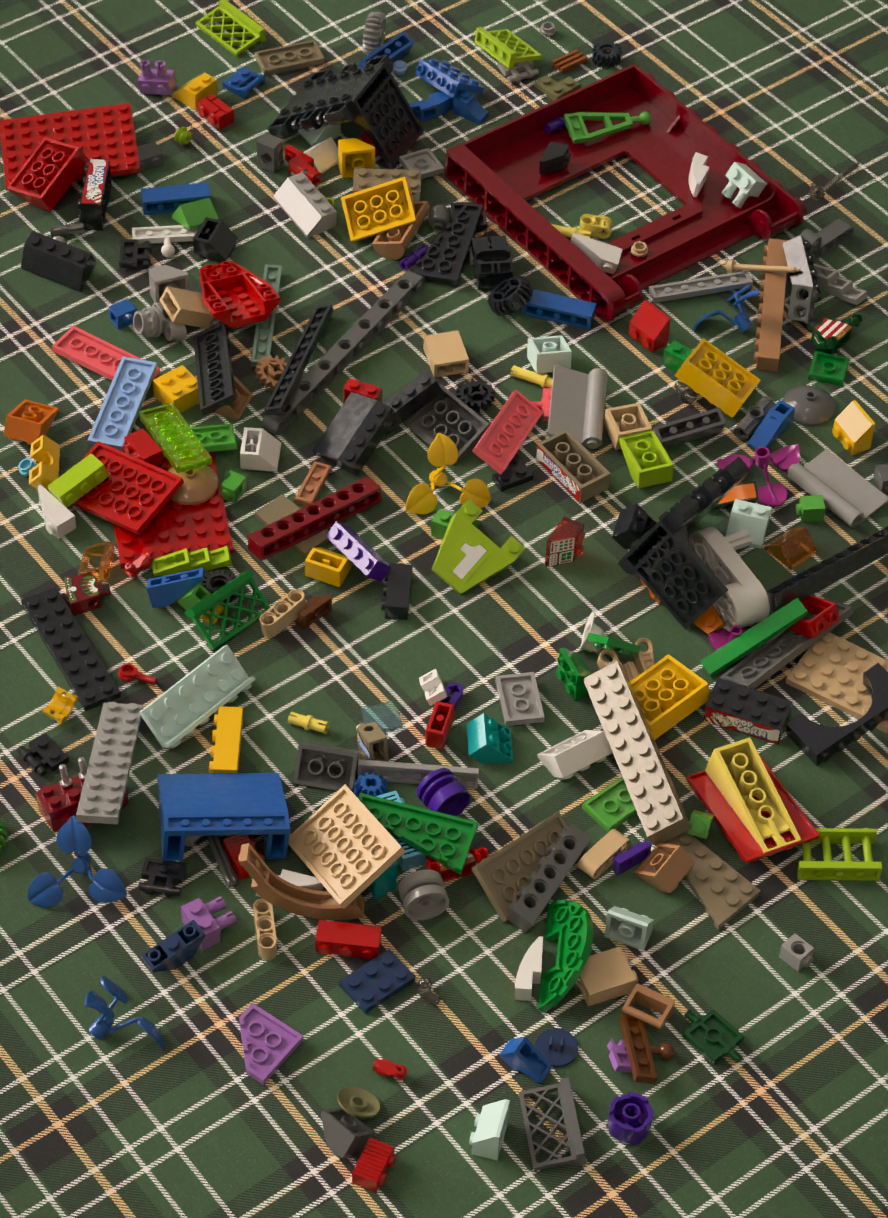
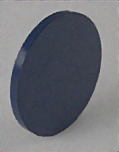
M562 1029L544 1031L538 1036L535 1043V1048L553 1067H563L570 1064L578 1053L576 1039L572 1034Z

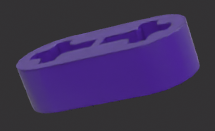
M450 683L445 688L447 697L439 702H448L454 705V709H456L463 697V687L459 683Z

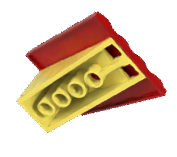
M750 737L714 749L705 770L686 777V781L699 801L703 803L709 814L714 815L713 819H715L728 841L732 843L745 863L755 862L760 858L772 856L783 850L792 849L795 846L809 843L820 837L818 831L757 752Z

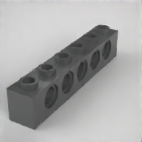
M573 823L567 829L562 828L557 835L559 841L551 844L547 850L550 853L548 857H542L537 864L540 867L537 872L534 870L527 879L530 882L528 886L523 885L517 895L520 897L518 901L514 899L507 908L510 912L506 919L525 933L534 924L592 838Z

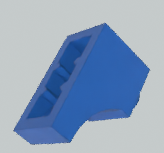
M461 90L453 98L454 114L478 125H481L489 117V111L478 103L475 94Z
M525 1036L510 1039L499 1054L512 1070L523 1072L536 1083L542 1082L553 1067Z

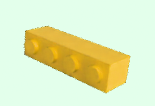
M219 706L218 714L214 715V726H217V730H213L212 741L215 742V745H211V757H214V759L209 763V773H238L243 728V707Z

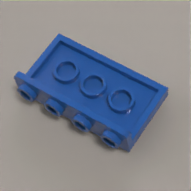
M432 58L430 60L420 59L416 75L450 97L455 98L458 90L483 94L485 87L481 86L478 80L470 79V75L460 72L459 68L451 67V63L443 60L439 62Z

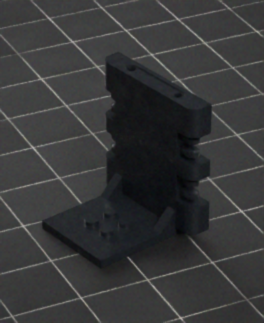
M388 55L371 58L363 68L357 67L355 63L347 64L338 74H333L331 69L315 72L309 80L303 83V87L288 105L279 112L278 117L267 128L271 135L283 138L295 135L301 128L305 131L320 129L324 123L334 126L353 121L365 128L388 169H395L399 163V156L406 155L424 132L391 74L393 65Z
M740 457L732 461L723 470L720 468L713 474V479L709 477L702 483V486H697L691 492L692 496L688 493L680 500V503L677 502L669 509L670 512L665 511L658 518L660 521L651 530L647 531L640 540L637 539L631 544V549L618 562L619 566L626 573H636L684 629H687L728 591L726 586L689 546L687 531L704 518L748 475V466Z

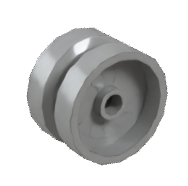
M434 870L415 871L404 877L398 885L400 899L403 901L405 914L412 920L423 921L432 919L443 913L449 906V898L439 872Z

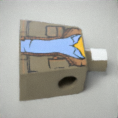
M376 722L360 723L356 728L359 751H361L364 760L389 762L387 736Z

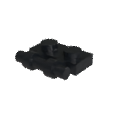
M121 239L120 268H137V263H141L143 269H148L151 264V243L145 241L144 244H139L138 239Z
M46 733L29 742L30 749H26L23 745L17 749L23 761L28 762L31 765V769L40 776H44L47 773L45 769L47 767L53 772L60 765L62 766V764L69 762L68 756Z
M145 857L141 878L147 879L148 882H139L138 890L146 891L149 894L157 892L164 893L165 896H180L181 887H174V883H183L186 863ZM155 882H166V885L155 884Z

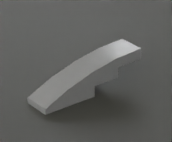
M813 264L819 276L817 282L826 292L854 305H858L868 297L867 291L853 287V281L839 277L837 270Z

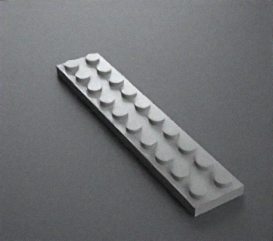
M116 702L103 703L76 813V822L118 824L142 719L139 712L143 709V705Z

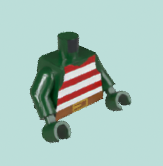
M855 313L850 319L844 321L826 317L820 323L811 320L807 329L812 331L811 342L818 351L822 350L825 353L834 355L850 340L852 327H858L863 319L860 313Z

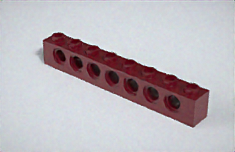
M367 476L247 535L248 550L260 561H263L333 526L336 521L341 522L380 503L381 487Z

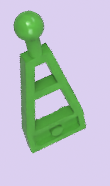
M577 112L564 114L563 119L573 144L590 142L632 128L633 123L640 122L643 125H647L652 121V116L649 112H642L639 116L630 117L629 113ZM583 120L603 121L606 128L588 134ZM611 121L624 122L613 126Z

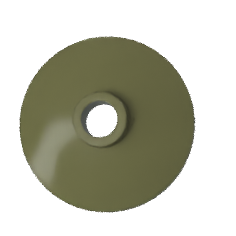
M346 1087L337 1096V1101L341 1108L353 1116L371 1118L379 1112L380 1103L372 1093L362 1088Z

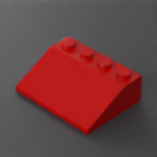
M44 137L7 186V190L36 207L51 212L89 160L80 147Z

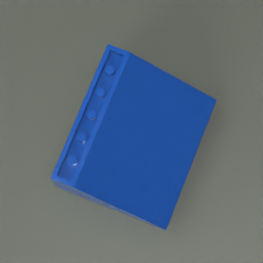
M279 773L158 774L162 861H183L185 836L263 835L265 859H286L290 824Z

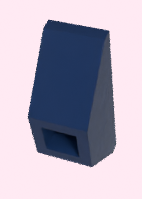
M193 919L142 954L141 957L152 972L176 970L193 958L206 935Z

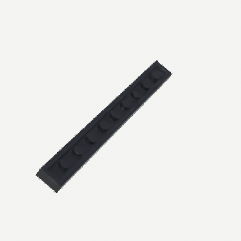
M332 305L315 307L264 409L266 415H280L284 413L334 311Z

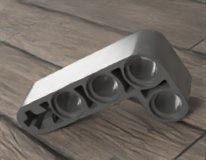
M837 219L816 234L809 229H805L801 236L810 242L812 248L810 254L817 261L852 236L854 228L843 220Z

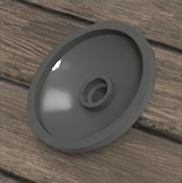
M798 386L789 390L783 397V402L795 408L793 422L803 426L823 425L833 418L836 411V403L833 397L825 390L816 386Z

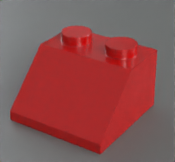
M645 300L629 323L628 335L639 342L644 348L654 353L668 344L671 318Z

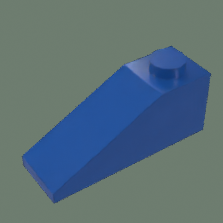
M204 568L148 579L146 589L152 608L167 607L204 579Z

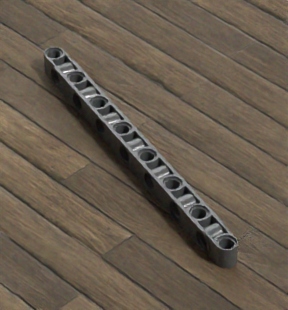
M408 270L299 380L284 413L280 415H265L261 424L262 428L280 435L415 297L423 288L425 277Z

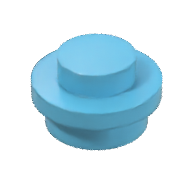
M29 458L23 459L19 463L21 475L29 476V471L37 465L36 462Z

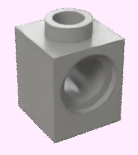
M794 933L781 945L779 958L799 972L803 967L807 968L812 963L814 948Z

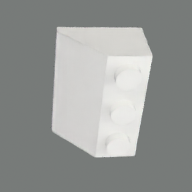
M584 730L537 754V756L554 777L565 780L573 777V773L578 770L584 771L590 768V764L594 762L599 763L606 760V756L611 754L612 751L604 731Z

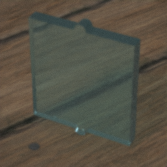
M394 701L360 708L363 723L376 722L383 732L403 728L400 712L397 711Z

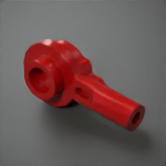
M130 663L123 664L118 670V677L125 682H131L136 679L155 685L157 678L142 674V672L138 671L137 667Z

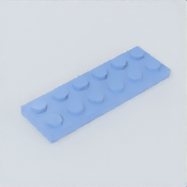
M122 356L89 435V445H95L99 441L117 450H124V437L130 435L157 370L156 362Z

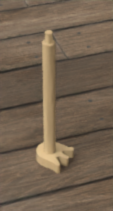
M728 260L726 265L727 274L734 273L735 270L800 272V268L736 264L735 260Z

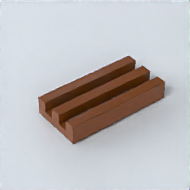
M576 49L552 60V66L559 72L564 73L587 62V57L583 56V53H579V50Z

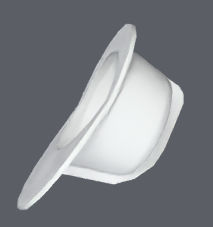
M594 612L590 614L578 652L580 649L589 652H599L601 648L593 646L594 642L587 640L589 633L604 636V631L593 622Z

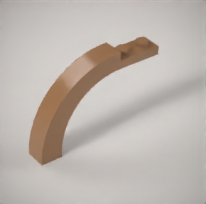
M249 843L241 845L238 859L240 865L245 868L252 878L251 888L269 903L285 911L309 918L348 920L364 917L365 899L361 894L343 909L327 891L306 889L280 878L266 865Z

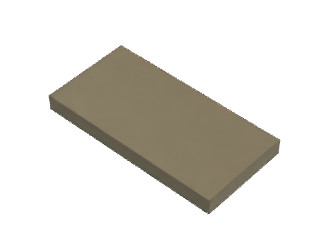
M316 40L254 52V57L264 76L325 64V57Z
M282 494L256 511L255 518L267 526L300 510V508ZM325 529L291 547L306 558L312 548L322 547L330 541L326 537L329 531Z

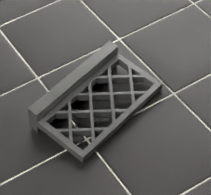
M569 1077L560 1079L561 1083L518 1092L534 1171L578 1162V1166L587 1164ZM558 1091L559 1096L555 1102L546 1098L550 1092ZM534 1096L538 1100L532 1107L525 1103L524 1098ZM542 1102L551 1106L546 1114L537 1110ZM554 1109L563 1113L558 1121L549 1117ZM533 1113L542 1117L537 1125L529 1122ZM546 1120L555 1125L549 1133L541 1129ZM558 1128L567 1132L562 1140L553 1136ZM537 1132L546 1137L540 1145L532 1141ZM550 1139L559 1144L553 1152L544 1148ZM562 1147L571 1151V1156L562 1158L557 1154ZM541 1151L550 1156L545 1162L537 1163L536 1161Z

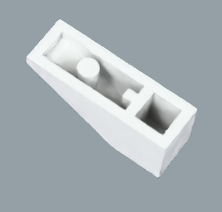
M573 233L570 242L602 271L611 274L615 273L622 253L621 248Z
M40 484L38 486V495L46 524L45 527L50 534L59 539L76 529L75 515Z

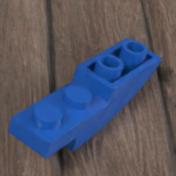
M440 91L429 94V99L408 104L420 122L439 117L453 109V97Z

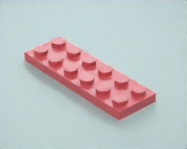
M72 326L52 345L53 352L110 380H113L122 356L143 360L75 326ZM157 367L153 379L160 373L159 367Z
M515 389L472 452L501 475L543 411Z

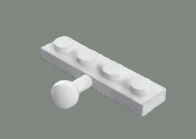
M183 225L132 228V238L138 239L139 244H144L145 241L164 243L161 253L165 257H171L175 253V248L171 242L193 241L200 227L191 230Z

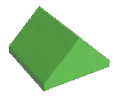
M210 198L179 205L172 215V219L189 230L200 227L206 217L219 220Z

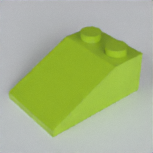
M653 430L619 437L630 475L638 489L672 481L674 464Z

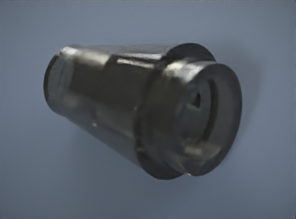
M680 380L675 383L674 388L681 402L691 404L696 400L697 394L691 387Z

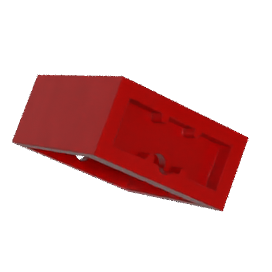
M813 595L803 599L800 602L808 613L817 616L810 621L802 618L788 627L787 630L812 639L816 638L840 620L837 604Z

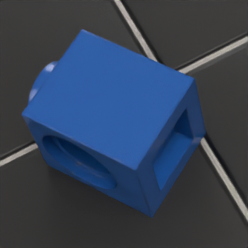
M128 299L109 306V318L119 330L133 324V316L137 308Z

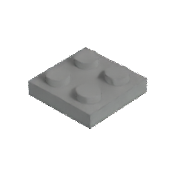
M429 148L399 156V162L405 170H421V180L444 173V167Z

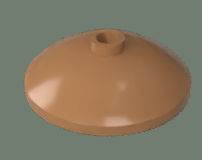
M183 462L168 470V472L182 477L184 480V484L171 498L176 503L184 505L200 504L212 498L218 489L217 474L205 464Z

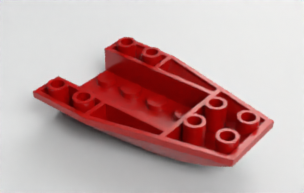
M223 261L217 265L210 264L199 269L204 305L213 317L231 328L267 320L281 301L280 296L268 282L233 261Z

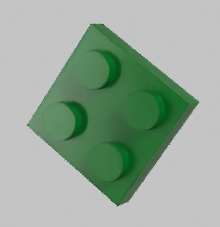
M589 633L587 638L588 641L594 642L593 646L626 655H631V652L639 653L641 646L593 633Z

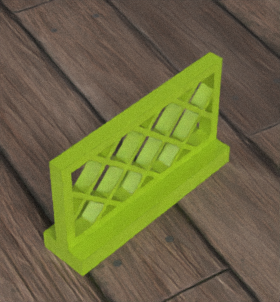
M220 0L217 8L195 22L199 29L236 57L258 41L260 43L266 41L264 28L227 0ZM220 12L223 14V17H215V15ZM225 21H232L233 24L225 25ZM205 22H211V25L204 26L203 24ZM214 22H222V25H214ZM224 29H232V33H224ZM235 29H243V32H235ZM213 30H221V33H213ZM231 37V41H224L223 38ZM234 37H242V40L234 41ZM245 37H253V39L245 40ZM233 45H242L237 50L233 48Z
M483 27L476 28L474 43L508 69L514 68L515 63L542 60V54L508 29L487 31Z

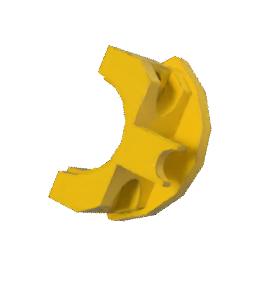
M57 687L51 702L47 707H44L42 713L62 725L72 712L78 696Z

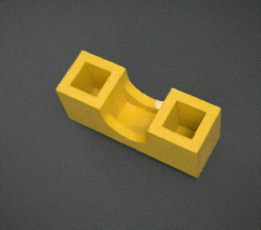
M42 435L31 443L30 457L39 464L29 471V485L38 489V486L41 484L50 492L47 486L59 477L60 445Z

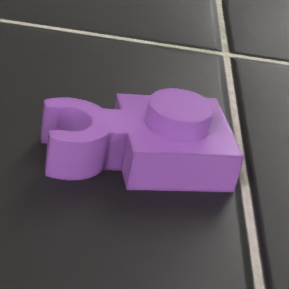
M610 1039L607 1047L610 1051L609 1058L614 1071L632 1073L628 1054L624 1049V1040L620 1039L618 1045H616L614 1040Z

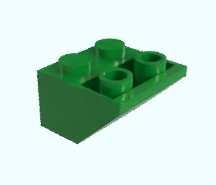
M560 648L559 657L557 658V678L564 683L567 694L571 695L574 701L588 697L589 693L583 678L591 675V671L580 654L566 648Z

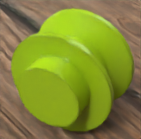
M181 127L176 130L174 139L180 145L185 146L191 141L192 132L188 131L186 127Z

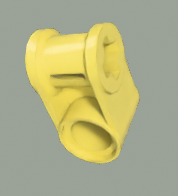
M584 214L580 218L579 229L592 231V237L607 239L611 235L610 227L612 226V220L606 216Z

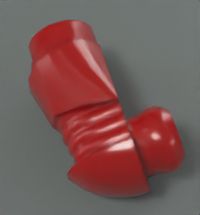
M145 552L135 561L128 562L125 565V573L130 577L137 578L140 572L151 566L154 558L148 552Z
M376 1058L372 1068L377 1075L396 1077L398 1081L403 1080L408 1071L404 1065H396L395 1062Z

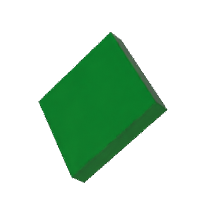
M815 351L808 379L843 386L849 358Z

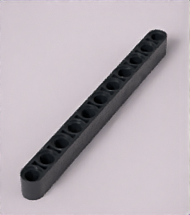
M888 526L770 588L767 591L770 610L776 612L796 598L802 601L888 554Z

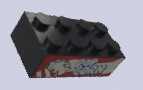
M90 158L89 165L85 166L86 176H83L84 188L80 190L81 199H78V209H81V212H79V222L84 223L85 230L103 231L112 188L110 160Z
M718 678L706 704L703 721L779 745L790 718L793 702Z

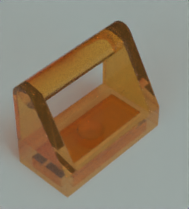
M105 541L85 547L77 576L94 575L97 582L107 583L115 556L114 542ZM91 555L102 556L99 567L87 570Z

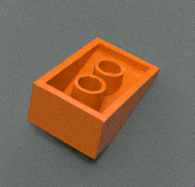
M24 399L6 415L3 436L9 437V439L14 441H25L31 445L40 436L47 435L59 408Z

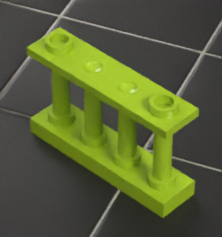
M815 828L820 837L809 843L802 844L803 861H799L797 870L798 880H880L882 863L873 862L871 844H875L877 829ZM810 843H822L824 861H812ZM830 844H842L844 861H832ZM851 844H863L865 862H855L852 860Z

